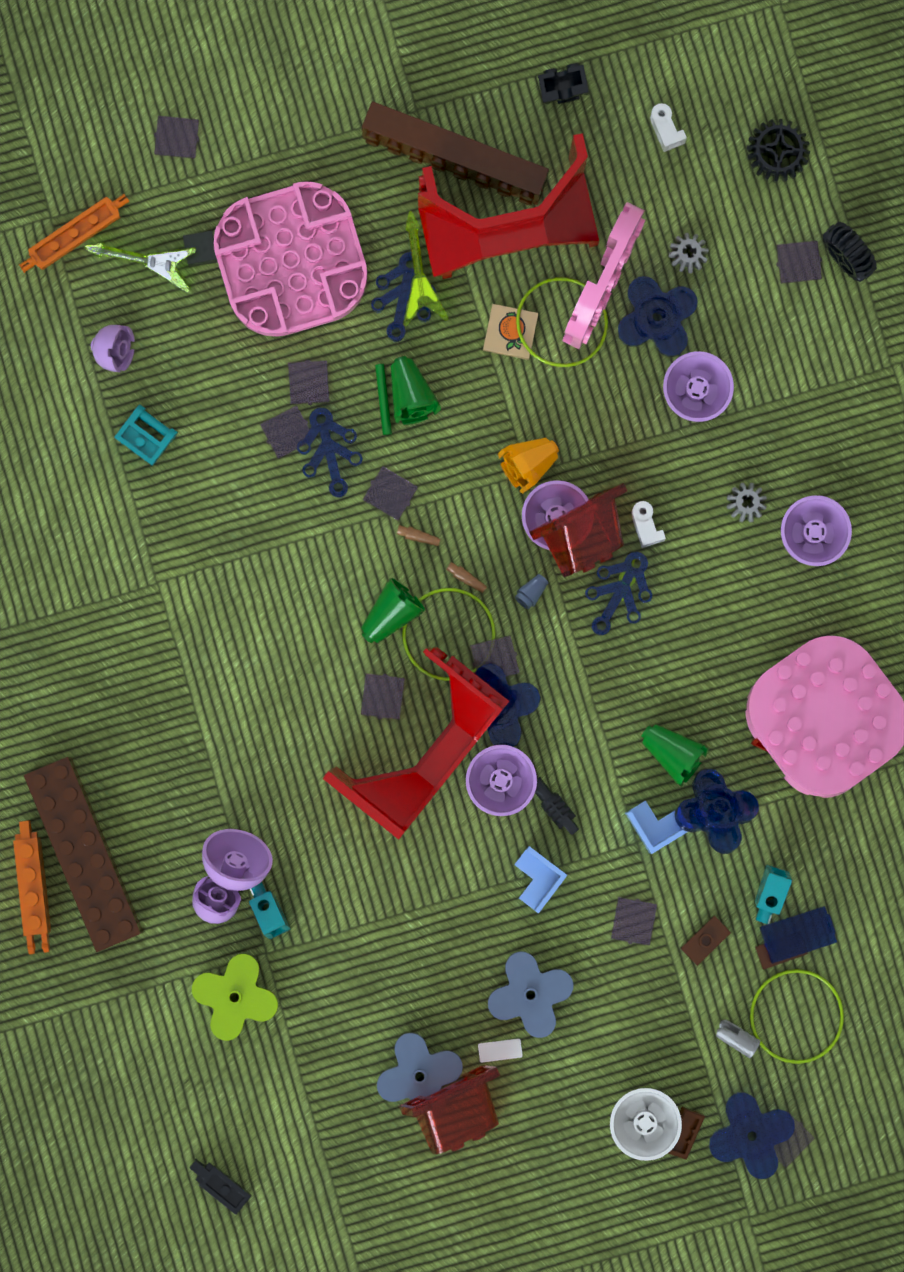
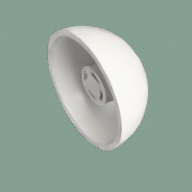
M640 1088L625 1094L614 1106L610 1118L612 1138L618 1148L626 1155L644 1161L655 1160L669 1153L678 1142L682 1129L681 1115L673 1100L663 1092L651 1088Z

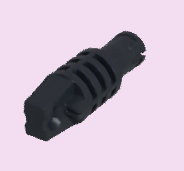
M538 777L535 794L542 801L541 807L559 829L564 826L573 835L579 830V827L572 820L576 815L556 792L553 793L541 777Z

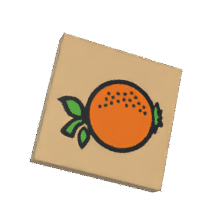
M492 304L483 351L529 360L530 353L522 344L517 331L516 315L518 309ZM521 310V333L531 349L538 313Z

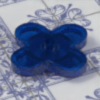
M642 276L634 279L627 291L628 300L634 312L628 314L620 321L617 330L619 339L623 344L630 347H637L652 340L661 354L668 357L678 356L684 351L688 342L687 334L681 322L695 312L698 303L696 294L690 288L684 286L676 287L664 293L650 277ZM659 314L661 316V320L655 321L653 319V315Z
M493 663L484 664L476 670L475 674L509 700L487 729L490 740L494 745L514 747L519 743L522 736L519 717L530 714L539 707L541 701L540 692L533 684L527 682L510 686L506 674L500 666Z
M704 769L695 776L692 782L695 798L686 799L679 804L675 810V821L684 831H705L708 841L715 851L729 854L735 851L742 841L739 825L749 823L758 814L759 804L755 796L750 792L744 790L732 792L728 789L723 776L719 772L712 769Z
M737 1092L728 1098L725 1106L730 1124L712 1134L709 1140L710 1152L717 1160L722 1162L743 1158L748 1172L753 1177L767 1179L774 1175L778 1168V1158L774 1146L787 1141L793 1135L795 1130L794 1120L788 1112L782 1109L761 1113L753 1096L745 1092ZM753 1131L757 1134L755 1140L748 1139L749 1132Z

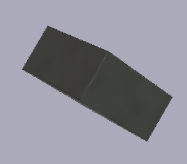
M212 231L183 236L189 267L218 262L214 250Z

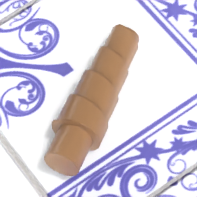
M399 525L397 534L404 536L405 539L439 546L440 539L410 526L407 528Z
M451 562L446 569L453 574V577L481 593L487 588L485 584L461 566L458 567Z

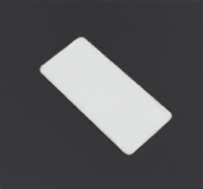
M520 1039L478 1044L481 1063L522 1057Z

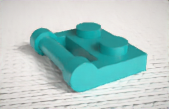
M140 404L114 438L154 466L169 444L175 439L178 432L173 428L169 429L145 411L146 408ZM141 419L163 435L162 441L159 442L136 425L137 420Z

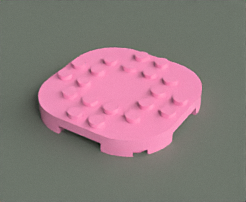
M297 182L293 183V186L249 199L248 197L243 198L232 204L223 213V217L219 221L218 226H216L214 250L229 302L237 318L247 328L258 334L275 337L285 336L339 320L356 308L365 293L367 267L350 209L338 193L323 186V184Z
M626 202L607 241V249L600 264L605 266L597 285L587 281L565 329L563 342L577 349H580L583 343L587 344L594 329L593 327H596L601 313L610 299L612 288L615 289L622 273L621 269L630 257L635 240L642 231L646 221L642 218L645 210Z
M823 636L810 640L762 674L752 686L747 697V710L745 713L751 734L755 739H759L785 774L784 779L793 788L806 795L810 794L829 798L845 793L891 760L904 745V701L869 653L859 644L847 638Z

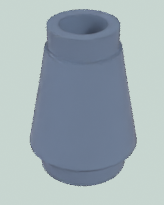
M537 574L536 577L517 590L516 601L526 609H530L531 606L534 607L548 585V581L542 575Z

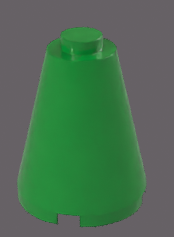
M407 356L396 358L391 365L393 407L396 423L399 424V421H402L403 425H410L427 420V414L431 412L436 415L441 410L440 403L413 359L407 358Z
M394 578L387 581L361 626L363 630L362 636L370 643L381 642L420 616L425 610L422 602L416 596L413 597L408 592L409 589Z
M657 724L653 727L649 725L641 736L644 738L642 744L681 787L683 782L687 783L702 764L699 759L701 755L706 757L709 752V748L706 745Z

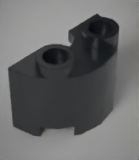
M573 63L567 65V70L557 72V69L553 68L543 71L544 74L538 75L543 103L549 104L553 101H557L558 104L579 100V95H588L589 90L584 65Z

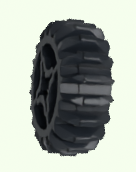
M771 119L769 127L763 122L760 125L761 130L755 128L753 131L756 137H749L748 141L753 145H748L746 148L748 152H752L747 156V160H755L750 167L751 169L759 167L756 173L757 176H760L762 172L766 173L765 181H768L770 175L773 176L774 183L778 182L779 176H781L783 182L788 180V175L794 179L796 172L801 173L803 171L802 165H807L808 163L805 157L810 155V151L804 148H807L810 143L809 141H802L806 137V133L798 134L800 126H796L794 129L790 128L792 121H788L785 126L783 125V119H779L777 125ZM776 134L773 143H766L765 146L760 145V142L765 137ZM784 135L792 140L796 148L785 142ZM778 142L779 147L781 148V150H783L779 158L776 154V151H773L775 150ZM761 153H763V156L771 158L772 166L764 161ZM796 156V160L791 165L781 168L782 159Z
M837 222L835 225L830 226L823 234L825 248L838 266L853 280L861 282L871 276L877 269V263L871 250L850 226L843 222Z

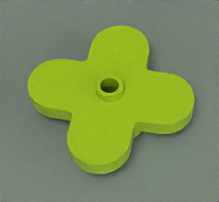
M238 954L229 961L224 976L206 972L199 975L192 984L194 999L200 1004L214 1009L210 1027L212 1033L220 1040L229 1041L236 1038L241 1033L246 1018L264 1022L270 1020L278 1010L276 995L272 991L256 985L260 967L258 961L252 955ZM232 993L239 995L237 1002H233L230 999Z

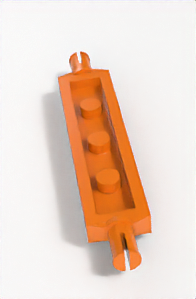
M125 194L113 202L108 197L103 198L29 248L30 258L19 264L24 273L35 265L44 270L120 218L118 209L129 202Z

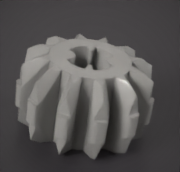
M685 233L684 240L677 236L675 238L676 243H671L670 245L673 251L668 256L669 258H676L672 262V266L680 264V272H683L684 268L687 267L688 273H692L693 266L700 270L702 268L701 263H706L708 260L704 255L708 254L709 249L701 248L706 241L701 240L697 242V234L690 239L689 233ZM687 248L690 252H694L691 258H688L687 254H683Z
M741 483L740 490L736 487L731 489L735 496H727V500L734 502L727 505V509L735 508L736 511L731 514L733 518L738 513L741 514L739 522H743L746 515L750 523L753 522V514L760 518L762 514L758 509L765 510L767 507L760 503L765 501L767 497L758 496L762 491L761 487L755 492L753 491L754 483L749 484L748 490L746 485ZM742 497H745V500L747 498L751 499V508L749 506L746 508L742 506L744 502Z

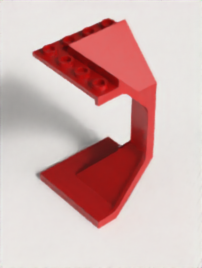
M583 133L573 135L569 153L571 167L544 201L534 208L483 219L475 218L440 198L437 193L432 166L422 168V176H418L420 191L418 193V210L433 277L442 275V279L452 278L453 271L478 261L542 246L588 244L589 248L598 246L599 237L584 175L588 155Z
M438 647L426 648L423 653L449 676L452 719L420 761L412 768L360 779L351 778L336 766L329 770L322 778L398 840L509 702V700L458 661L455 655L451 656L447 661L448 655Z

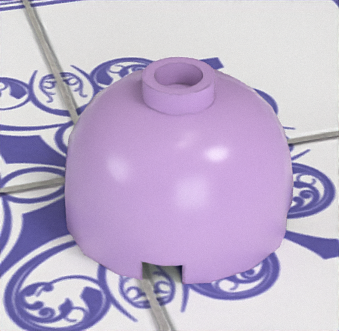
M108 325L100 329L95 338H93L91 350L93 351L95 361L103 369L120 372L127 370L131 364L134 349L130 350L131 341L135 342L130 327Z
M208 876L197 882L192 896V904L196 914L203 921L212 924H220L231 919L241 902V896L238 891L222 888L213 882L211 878L208 879Z

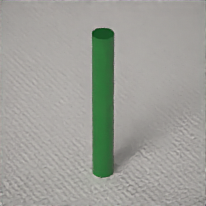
M384 364L375 365L382 433L383 435H391L392 429Z

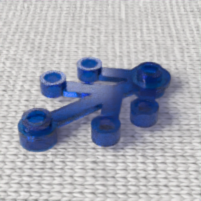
M414 252L404 253L399 259V266L387 274L379 275L376 278V286L380 290H385L389 287L391 281L403 275L400 285L380 298L376 297L371 301L372 310L380 313L387 304L398 298L394 322L390 323L387 327V336L394 342H399L405 337L406 330L403 321L408 299L410 301L412 278H417L419 263L418 278L422 268V259L419 255H417L416 264L413 268L406 266L409 260L415 262L417 253H415L414 257ZM418 256H419V262H418L417 271H416V265H417ZM384 278L387 280V284L380 286L378 281ZM429 284L434 294L436 295L435 287ZM376 301H380L383 304L380 309H376L373 306ZM417 301L418 309L416 311L418 320L421 322L429 321L431 318L430 309L425 307L421 301ZM421 311H427L429 315L427 318H421L419 314ZM399 329L401 334L395 337L392 335V331Z
M317 408L310 415L312 427L304 440L297 444V450L301 455L309 454L311 444L319 432L322 442L310 462L303 466L302 471L305 477L313 478L317 473V467L324 456H326L332 480L329 484V491L333 497L342 498L348 492V485L340 477L335 453L348 460L354 467L361 465L363 458L359 452H352L333 441L329 430L342 436L343 440L348 444H352L357 440V434L353 429H346L334 422L332 413L328 409ZM323 415L326 417L324 423H318L317 417ZM351 432L354 434V439L347 440L345 435ZM301 444L309 446L306 452L300 451ZM353 455H358L360 457V461L358 463H353L351 461V457ZM309 466L314 468V473L311 475L305 472ZM337 483L343 486L340 492L334 490V486Z
M632 552L627 555L625 562L612 566L602 565L597 569V576L602 580L608 579L612 574L626 571L620 581L599 587L590 586L585 591V595L589 600H596L599 596L614 592L602 616L596 617L592 622V630L597 635H605L610 631V619L622 598H624L628 612L627 620L633 624L640 621L641 613L636 608L630 587L634 576L640 590L638 594L639 600L643 603H648L653 597L652 591L648 589L644 575L648 567V559L643 553ZM639 559L641 562L640 567H633L632 561ZM606 568L609 572L608 576L602 577L600 570ZM595 589L597 596L594 598L590 597L588 591ZM643 591L649 592L650 598L648 600L642 599L641 593ZM631 612L638 614L637 620L633 621L630 619L629 615ZM599 621L606 623L605 629L601 630L598 628L597 624Z

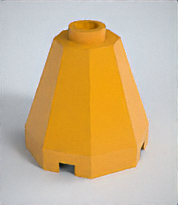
M541 438L511 444L498 453L499 459L501 457L504 459L501 467L511 484L515 488L518 486L522 487L519 491L523 494L530 490L558 459L557 453L559 449L553 440Z

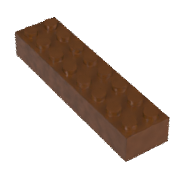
M373 101L362 125L363 139H366L365 142L371 146L378 147L382 145L387 147V151L392 154L400 155L402 153L410 156L409 159L419 164L426 162L439 172L447 170L460 180L466 181L468 178L475 181V185L481 188L488 189V187L496 189L497 193L504 197L515 196L519 198V202L525 205L532 206V203L538 205L548 178L549 169Z
M65 757L23 775L96 953L144 933L72 757Z

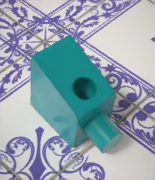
M766 864L755 898L756 907L759 908L756 916L757 921L769 924L773 913L780 914L792 883V878L788 871ZM769 896H774V899L766 900Z
M262 882L250 888L254 899H251L249 903L263 935L270 940L291 930L275 895L271 891L267 892ZM269 904V908L263 911V906Z

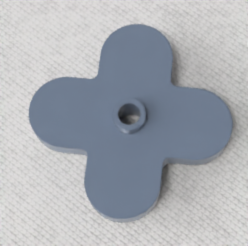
M523 951L515 952L509 956L505 964L509 984L495 989L490 994L488 1009L499 1020H509L520 1016L526 1031L531 1036L536 1038L546 1037L553 1032L556 1025L552 1005L566 1000L571 995L573 980L567 972L561 969H553L541 973L535 958L531 954ZM530 990L535 992L533 999L526 997V993Z
M405 1033L398 1038L395 1044L398 1066L387 1069L380 1074L377 1081L378 1093L383 1099L390 1102L409 1098L415 1113L419 1117L427 1120L435 1119L443 1112L445 1107V1099L441 1087L456 1081L460 1077L463 1069L462 1061L455 1052L450 1050L430 1054L425 1040L419 1034ZM422 1072L424 1079L422 1081L416 1080V1073Z

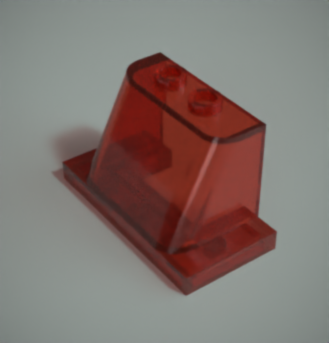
M624 483L589 498L587 502L529 532L533 540L540 537L544 538L564 578L581 570L585 573L595 568V562L599 560L600 563L611 559L613 557L612 552L624 546L615 498L627 492Z
M481 1065L463 1074L462 1080L427 1097L418 1096L399 1106L402 1115L417 1118L432 1154H441L450 1149L452 1152L459 1150L465 1146L464 1142L470 1139L476 1141L485 1137L486 1131L499 1124L487 1083L499 1077V1071L497 1067Z

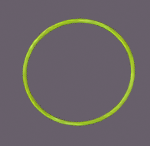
M567 277L543 280L530 288L519 304L516 325L520 340L531 355L545 364L556 367H571L582 364L592 358L605 341L608 331L606 309L603 310L605 326L602 339L589 356L580 361L566 364L545 360L530 349L521 333L520 313L526 298L539 286L552 281H569L583 287L586 284Z
M441 588L423 595L419 598L420 601L439 592H459L473 598L483 607L491 623L492 641L485 659L478 667L472 670L473 673H476L488 661L495 644V625L486 605L475 595L457 588ZM407 624L403 626L402 637L406 654L408 655L413 665L429 677L443 681H450L449 677L433 675L424 670L416 663V661L413 659L412 655L409 652L406 642Z
M786 970L770 977L756 992L750 1009L751 1028L755 1038L760 1040L754 1025V1008L759 994L772 980L789 973H804L820 979L832 990L840 1009L839 1029L829 1047L815 1057L804 1060H790L774 1054L762 1041L760 1042V1046L769 1055L780 1061L793 1064L808 1063L824 1056L838 1041L844 1023L843 1005L835 988L822 976L807 970Z

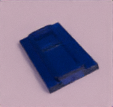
M825 906L759 927L772 964L837 943L835 929Z

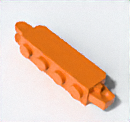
M30 820L19 821L20 834H15L13 844L23 935L27 939L28 953L35 954L34 935L41 934L42 949L46 953L50 951L48 933L51 932L42 842L41 838H38L37 832H32Z

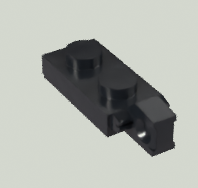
M195 1159L189 1167L198 1175L195 1180L199 1183V1186L236 1215L252 1196L210 1162L205 1166L198 1159Z

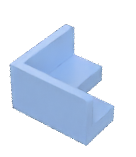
M643 801L625 812L650 854L692 830L679 809L657 820L647 802Z
M530 846L526 848L514 864L533 879L519 899L539 913L567 875Z

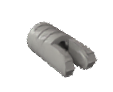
M728 1020L721 1021L720 1027L716 1032L717 1038L749 1059L754 1055L761 1040Z

